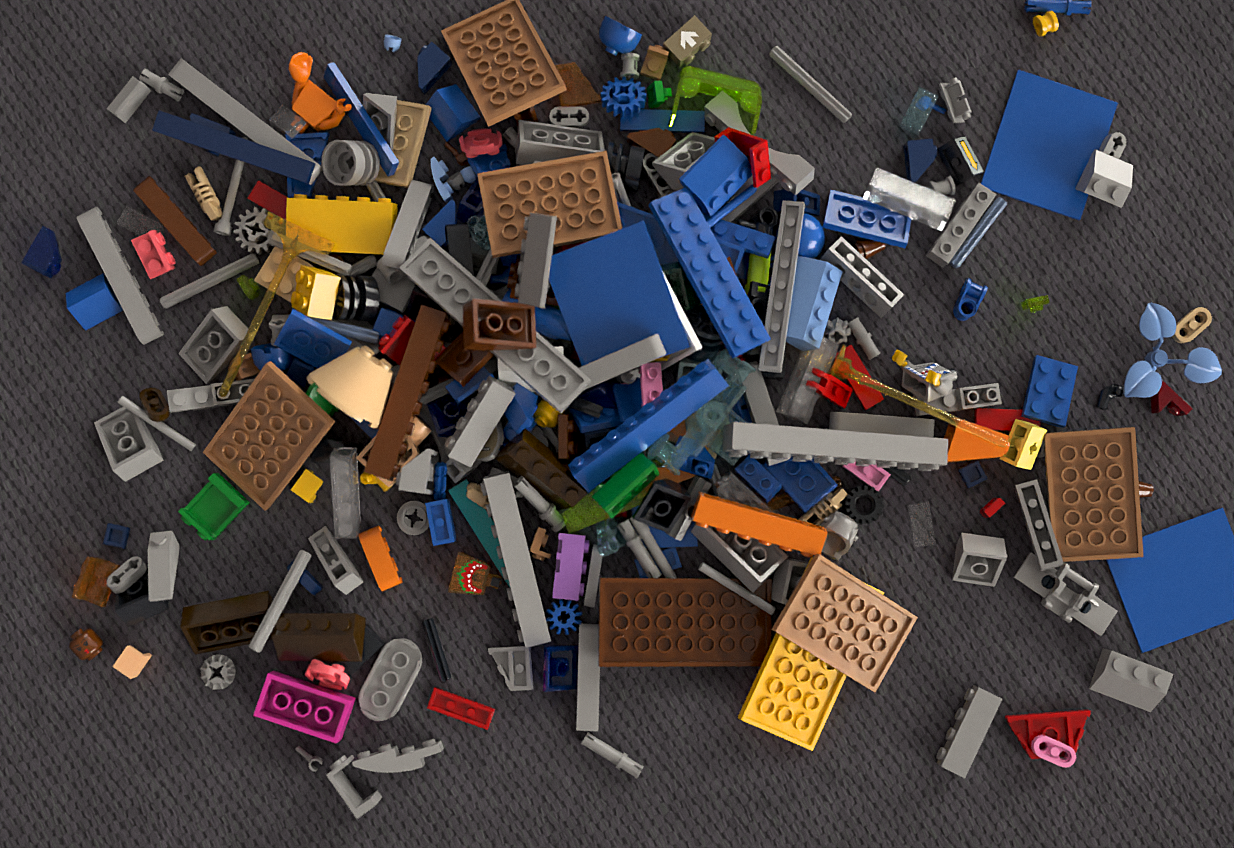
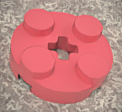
M491 129L472 130L467 132L468 136L464 139L463 135L460 137V148L466 153L468 158H475L482 154L496 155L500 152L499 148L503 144L502 135L497 130V134L492 133Z
M316 659L311 660L305 672V676L313 682L315 678L320 681V686L333 690H342V687L346 689L350 681L349 676L344 673V667L338 664H332V666L325 665Z

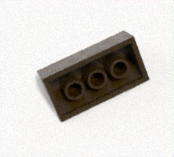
M525 428L505 445L495 457L496 460L518 478L523 476L549 503H553L558 510L574 507L588 494L584 487L573 477L568 464L564 460L559 459L558 455Z
M269 591L186 606L183 607L180 627L195 655L247 645L251 643L273 599ZM271 631V633H270V635H269L267 641H268V640H273V639H272V631Z
M281 613L272 630V639L279 661H311L316 659L322 662H362L366 618L356 613Z

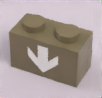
M694 15L664 42L663 47L669 52L668 56L679 67L683 64L687 66L695 59L694 55L699 50L703 52L709 47L712 33Z

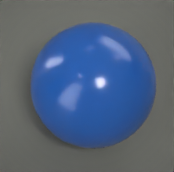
M804 213L798 256L815 259L824 247L825 232L821 223L815 217ZM778 224V226H777V228H776V230H775V234H774V236H775V242H774L775 247H776V244H777L779 224Z

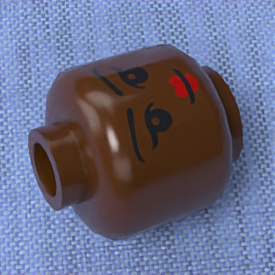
M80 628L70 636L72 641L69 643V649L80 660L87 659L90 661L103 650L101 648L103 640L92 628L84 631Z

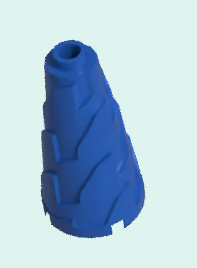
M509 289L502 301L518 303L519 299L510 298L511 289ZM545 304L544 308L535 307L537 333L552 339L572 341L561 310Z

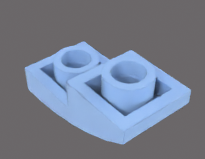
M432 157L431 170L434 182L443 200L448 203L451 199L454 200L451 196L454 191L445 182L449 178L446 174L449 169L442 160L438 162L435 157Z

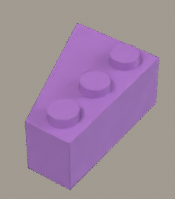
M559 533L552 598L578 601L579 596L584 595L585 583H581V574L586 575L587 562L583 561L584 553H588L589 540H585L586 535Z

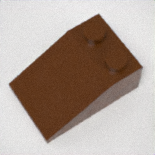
M474 298L462 306L464 349L492 351L536 348L535 306Z

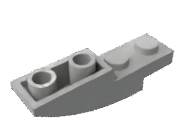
M255 379L167 390L170 413L188 410L197 411L237 405Z
M998 383L953 389L947 396H942L930 402H926L920 397L913 395L916 416L1002 404Z
M430 739L422 742V747L414 748V745L401 749L402 753H399L397 745L391 747V744H386L378 747V752L370 754L368 750L357 754L358 758L352 761L354 767L373 772L410 771L422 768L425 765L424 757L441 752L443 745L441 740L435 742V739Z

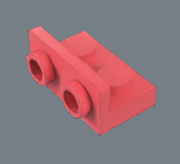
M151 230L131 240L150 279L175 269L173 265L176 263L171 252H167L164 246L166 241L161 232L158 233L157 230Z

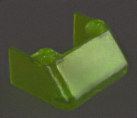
M686 66L680 71L668 126L672 127L680 96L691 98L698 92L717 96L721 91H724L733 100L739 101L744 111L752 113L748 132L751 135H755L762 105L761 87L755 81Z

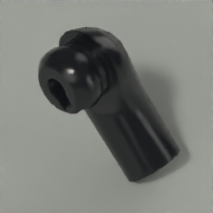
M1112 384L1103 388L1100 392L1096 408L1106 410L1109 400L1124 395V387Z

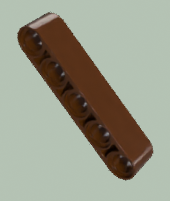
M148 176L133 189L137 196L200 266H203L218 253L216 249L214 250L210 246L209 241L197 231L194 224L183 215L184 213L169 199L170 197L156 184V181L151 176Z

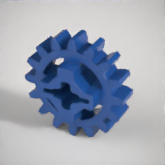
M616 77L614 82L607 81V86L602 87V107H606L607 113L613 111V116H617L619 113L622 118L625 117V114H629L632 117L633 112L639 114L640 108H645L647 98L645 87H641L640 81L634 83V78L627 81L626 77H623L622 80Z

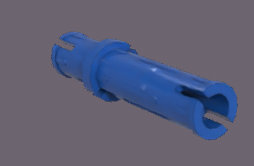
M1026 0L1025 4L1033 6H1025V12L1053 11L1054 13H1064V15H1070L1071 13L1089 15L1091 9L1082 7H1091L1092 3L1090 0Z

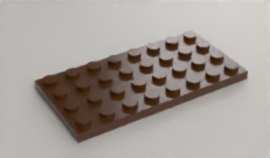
M599 578V667L761 666L770 648L771 615L713 578ZM729 578L750 591L738 578ZM767 579L753 593L771 604L772 579Z

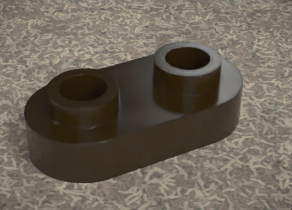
M146 388L140 392V403L150 420L161 422L169 417V405L159 389Z

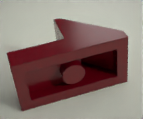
M1163 380L1158 393L1151 396L1152 414L1159 413L1166 405L1167 410L1175 416L1188 415L1193 409Z

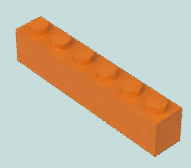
M703 492L698 493L691 516L695 524L700 527L708 528L709 525L716 527V530L721 533L729 534V531L738 533L737 536L742 539L750 540V537L759 539L758 542L767 546H771V543L780 545L779 548L789 552H792V549L801 551V555L813 558V555L816 556L817 553L821 555L828 533L823 526Z

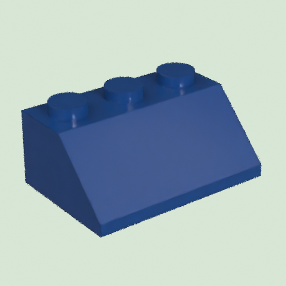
M722 135L679 178V181L683 188L686 187L690 191L700 211L712 217L752 176V168L748 158L725 135Z

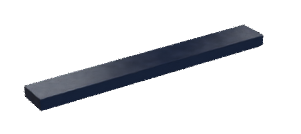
M158 111L152 129L156 133L307 184L310 182L316 164L162 111Z

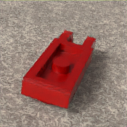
M813 368L811 373L820 377L821 380L819 384L808 380L806 385L816 390V393L833 404L845 409L853 389L833 375Z

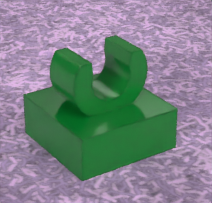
M653 81L647 87L649 108H658L665 100H668V97H672L671 88H663L662 81Z

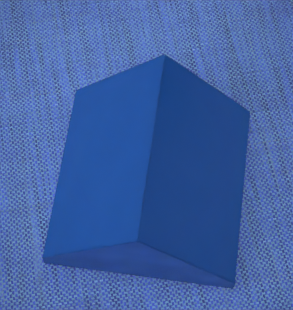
M457 84L436 90L426 103V105L432 108L429 119L447 142L481 119Z
M104 273L66 293L67 309L85 330L123 311Z

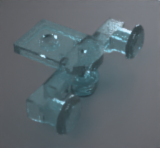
M727 348L723 349L716 356L713 365L717 370L721 369L729 375L725 380L729 386L685 419V427L688 432L676 448L668 442L670 435L665 434L659 437L648 450L647 458L650 461L658 457L664 462L663 466L674 475L681 473L678 470L688 456L697 457L704 446H707L731 466H734L740 458L730 457L729 452H722L724 426L732 422L748 423L731 409L747 389L746 386L741 384L749 373H754L756 369L737 357L732 359Z

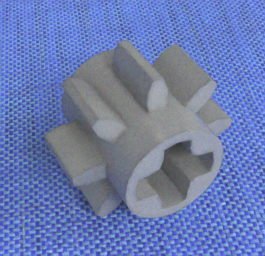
M837 317L832 321H827V327L824 331V335H827V342L831 341L836 345L847 342V336L851 334V328L847 327V320L843 321Z

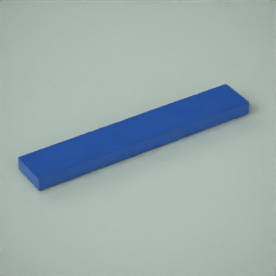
M334 62L327 64L324 74L325 81L337 99L346 98L344 106L351 104L352 109L346 111L364 141L372 144L377 150L380 165L386 175H394L399 164L395 154Z

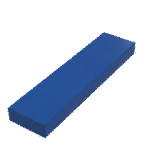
M640 109L639 114L633 112L632 117L629 114H625L624 118L622 116L620 118V131L639 132L660 128L662 130L667 129L672 133L695 132L704 134L705 111Z

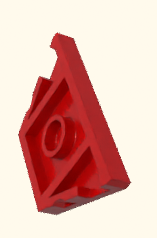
M1091 710L1007 715L1005 719L1030 759H1041L1031 749L1032 740L1038 735H1045L1073 748L1076 753L1078 741L1083 736V727L1087 717H1090ZM1042 742L1039 744V749H1044L1045 743ZM1060 752L1059 757H1064L1065 752Z

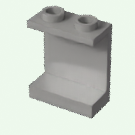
M344 755L330 766L331 771L326 776L358 819L373 808L382 796L377 790L363 800L341 770L354 759V756L351 755L347 758Z

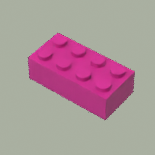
M272 671L267 674L253 716L337 744L343 738L356 698L277 671Z

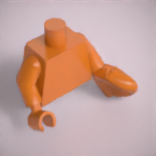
M304 52L294 54L289 63L290 75L296 81L292 97V110L299 117L292 127L300 134H303L309 126L317 132L335 128L343 119L345 111L352 109L351 104L343 105L346 98L335 101L312 81L308 80L313 59Z

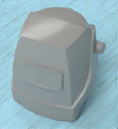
M835 511L828 517H825L820 525L828 531L821 553L836 561L846 554L851 548L853 541L858 539L856 536L858 524L849 516L839 511Z

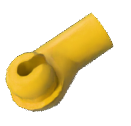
M365 472L360 475L362 484H378L384 492L391 488L374 475Z

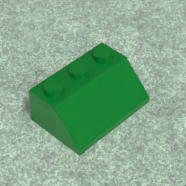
M640 453L621 470L619 469L613 473L605 485L602 483L596 487L592 498L613 519L660 473L656 465L644 454Z

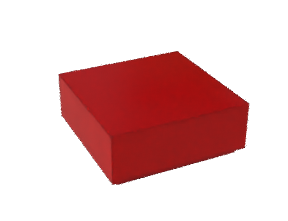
M993 498L979 510V513L984 518H990L1005 502L1001 498Z

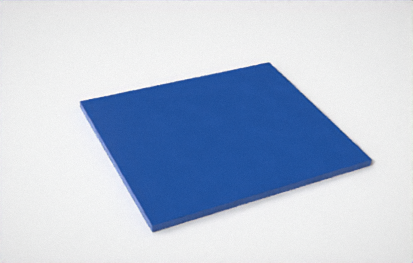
M1018 69L981 184L993 192L1081 220L1088 194L1075 188L1094 149L1099 151L1105 137L1108 135L1118 102Z
M644 221L552 255L549 281L582 366L657 333L667 353L666 355L690 347Z
M1223 508L1143 536V557L1106 559L1141 653L1234 619V535Z

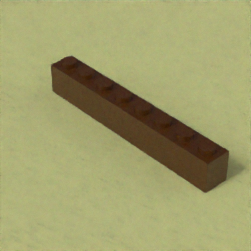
M421 305L364 470L365 473L392 482L394 477L397 478V474L401 469V465H398L400 458L406 455L408 444H406L408 435L412 436L415 429V423H413L415 414L419 415L422 408V402H420L422 394H426L429 388V382L427 381L429 373L433 374L436 367V361H434L436 353H440L444 341L441 340L443 332L447 333L450 326L449 316L446 312Z

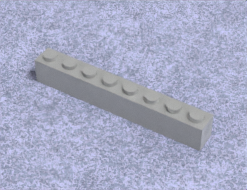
M506 471L485 476L484 483H480L483 496L488 495L490 504H486L488 517L493 516L495 525H491L493 537H498L500 546H496L499 559H504L505 567H501L504 580L509 579L510 588H507L509 601L514 600L516 608L512 609L514 621H519L521 629L517 630L520 643L524 642L525 648L551 642L510 473Z

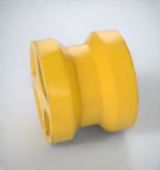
M1048 11L1043 16L1037 15L1033 18V25L1039 37L1046 35L1049 31L1055 32L1058 30V19L1053 11Z

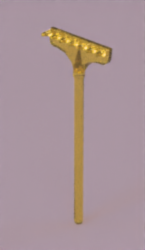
M271 212L267 213L264 224L279 235L283 243L282 260L218 392L220 397H225L228 394L290 262H292L294 257L306 251L328 255L335 243Z
M842 345L829 374L840 381L853 379L858 384L871 387L1000 447H1007L1008 441L855 370L851 365L852 360L844 358L846 346Z

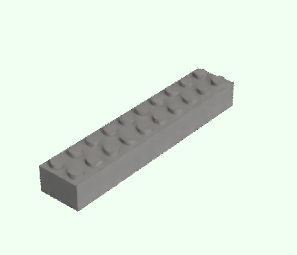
M732 422L724 426L722 452H729L730 457H742L750 454V458L755 459L772 456V460H785L793 457V461L806 462V460L814 459V463H827L835 460L836 465H848L856 462V466L863 467L877 464V468L897 467V469L902 470L918 468V471L939 470V466L947 465L948 439Z

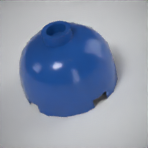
M605 16L599 29L600 40L607 46L605 50L617 56L618 52L622 54L632 52L642 37V34Z
M271 343L251 348L254 365L260 371L266 363L271 361L283 372L290 368L295 358L294 355L277 346H273Z

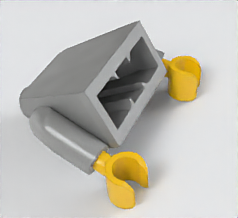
M900 350L895 351L892 360L903 370V388L926 402L951 393L953 381L957 379V373L953 368L947 370L933 362L913 365L909 360H906L907 355Z

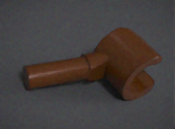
M449 142L444 144L455 156L459 165L464 166L468 163V157H466L465 152L458 153Z

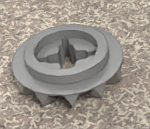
M409 501L400 507L397 513V523L403 532L409 535H419L428 529L429 522L425 504L419 501ZM417 509V516L423 519V521H416L412 527V520L405 516L413 515Z
M225 655L209 657L200 668V678L204 681L205 686L213 690L228 687L233 682L236 674L234 663ZM213 667L215 669L222 667L220 672L222 677L217 676L212 679L214 674Z

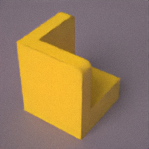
M305 469L291 491L306 502L312 503L317 497L315 494L323 484V480L313 474V471L310 469Z

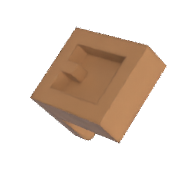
M649 45L640 75L660 81L669 52L662 46Z
M251 353L234 358L229 363V374L236 381H241L260 373V370L254 365Z
M537 527L529 552L533 553V558L544 561L545 557L550 559L551 554L542 552L539 549L540 547H545L549 535L545 534V529Z

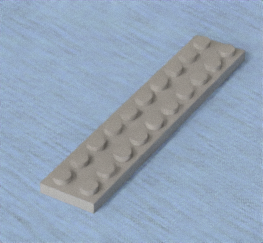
M431 238L399 267L403 274L462 326V306L471 299L501 301ZM537 332L535 349L491 351L560 414L591 383V379Z

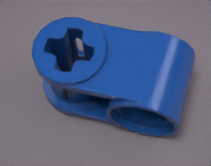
M967 278L953 309L955 318L965 321L975 315L988 287L985 285L982 287L971 282L970 278ZM961 305L969 309V314L962 312Z

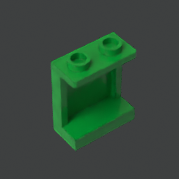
M213 473L208 478L209 482L185 508H180L178 511L182 515L181 519L187 525H193L198 530L196 533L205 541L207 539L215 540L250 503L219 473Z

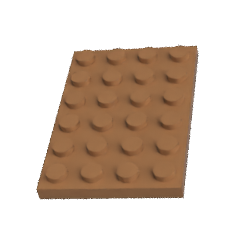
M506 0L441 30L488 127L567 90L520 0Z
M607 151L477 173L493 258L522 253V239H527V230H523L525 217L530 216V213L557 216L553 247L591 241L622 229Z
M270 361L264 365L203 453L263 510H267L332 427L335 420Z
M1135 427L1046 433L1044 449L1049 519L1063 562L1143 557Z
M817 553L812 558L772 630L869 690L876 692L918 617Z

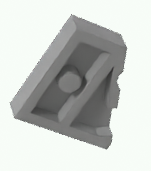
M507 646L488 648L489 654L493 656L497 663V668L500 674L504 676L505 683L510 691L533 689L531 647Z

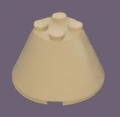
M364 345L361 348L356 347L309 373L307 376L308 382L311 385L315 382L319 386L317 391L324 398L359 422L365 419L371 422L369 424L370 427L379 429L387 406L393 376L391 370L393 365L383 358L379 360L373 356L375 352Z

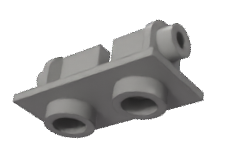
M955 77L950 79L949 83H940V94L947 105V113L952 122L963 123L965 122L964 120L971 118L970 113L972 111L967 98L959 101V97L965 95L961 81Z

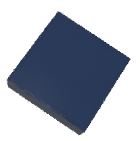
M978 460L958 469L967 489L988 479Z
M108 523L103 544L126 549L131 528Z

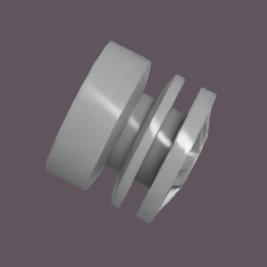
M334 140L325 147L321 166L325 177L334 185L365 186L372 183L377 177L380 169V159L377 150L367 141Z

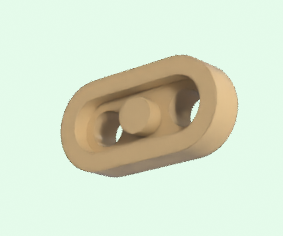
M1203 307L1191 310L1176 323V331L1172 336L1173 339L1178 343L1192 341L1209 326L1212 320L1211 313ZM1196 315L1201 318L1199 323L1195 320ZM1180 329H1183L1185 331L1184 336L1180 335Z

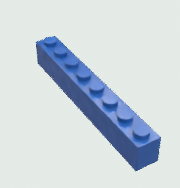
M709 359L699 363L695 369L679 378L674 385L662 391L657 398L645 404L640 411L628 417L623 424L611 430L606 437L593 444L581 456L576 457L568 465L573 477L587 492H590L729 385Z

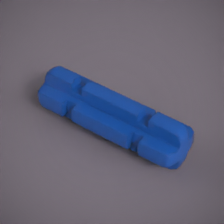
M437 462L435 464L433 496L436 501L444 500L446 495L447 466L445 462Z

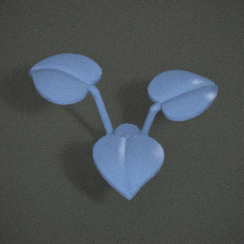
M1156 303L1147 304L1139 321V330L1146 339L1151 341L1159 339V341L1153 347V351L1146 355L1145 361L1134 363L1128 370L1124 382V396L1146 398L1157 394L1162 385V378L1155 370L1157 367L1164 366L1165 364H1187L1183 371L1184 376L1194 383H1208L1216 380L1222 374V369L1218 358L1210 349L1204 347L1193 349L1188 354V360L1168 359L1166 352L1159 350L1164 341L1163 337L1168 338L1175 334L1176 320L1165 307Z

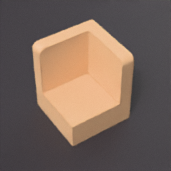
M128 645L113 667L132 679L139 675L152 655L150 653L143 654L131 645Z

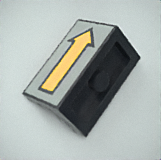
M965 136L953 138L937 149L956 186L984 173Z

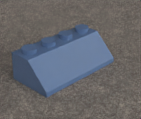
M798 256L786 337L787 343L801 351L820 348L843 272L842 270L826 261Z

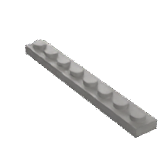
M784 200L782 202L765 320V329L771 340L762 344L759 371L782 372L805 210L804 202Z

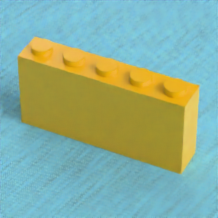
M294 194V198H287L286 237L320 252L383 255L397 219L398 204L391 203L389 198H378V202H370V198L357 197V201H349V197L336 196V200H328V196L315 195V199H307V195Z

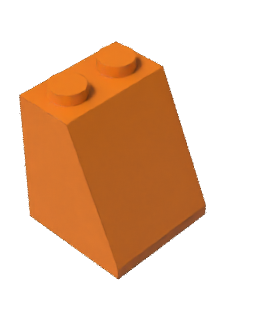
M962 419L950 421L944 439H948L947 462L1003 457V454L1007 453L1010 446L1008 435Z

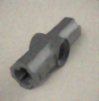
M695 475L687 490L691 500L670 534L665 532L666 534L682 541L693 521L691 516L698 493L703 492L707 494L712 486L711 482Z

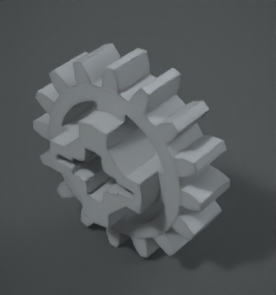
M254 207L253 213L247 209L245 217L241 214L239 215L241 222H235V225L239 227V229L234 230V233L239 235L235 240L238 243H242L240 247L244 250L248 248L249 253H254L256 250L261 255L263 249L269 253V247L273 246L270 244L271 236L274 233L282 232L280 227H276L280 224V221L274 219L275 215L272 212L268 214V211L264 208L260 212L257 207ZM267 220L270 223L271 231L268 230L266 227ZM259 228H260L263 232H260V233L257 232V233L255 234L251 229H253V230H255V229H256V230H259ZM245 231H246V232L248 233V235H249V236H248L249 242L247 241V239H246V237H245Z

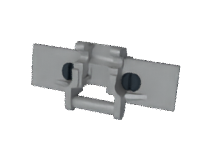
M1030 552L1014 576L1015 579L1042 597V606L1051 610L1068 623L1072 621V618L1076 619L1099 636H1102L1117 613L1116 609L1095 596L1099 585L1096 583L1092 584L1070 569L1067 563H1064L1059 570L1051 568L1040 571L1035 555ZM1064 576H1067L1086 590L1082 594L1075 593L1066 587V584L1062 581Z

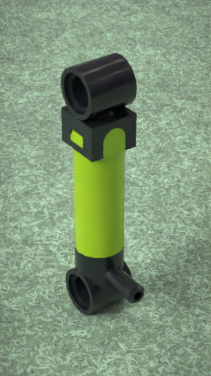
M766 206L752 214L749 221L739 219L737 225L773 236L774 226L778 222V214L772 207ZM771 253L768 259L749 254L747 283L742 286L760 320L765 318L767 313V302L770 292L768 279Z

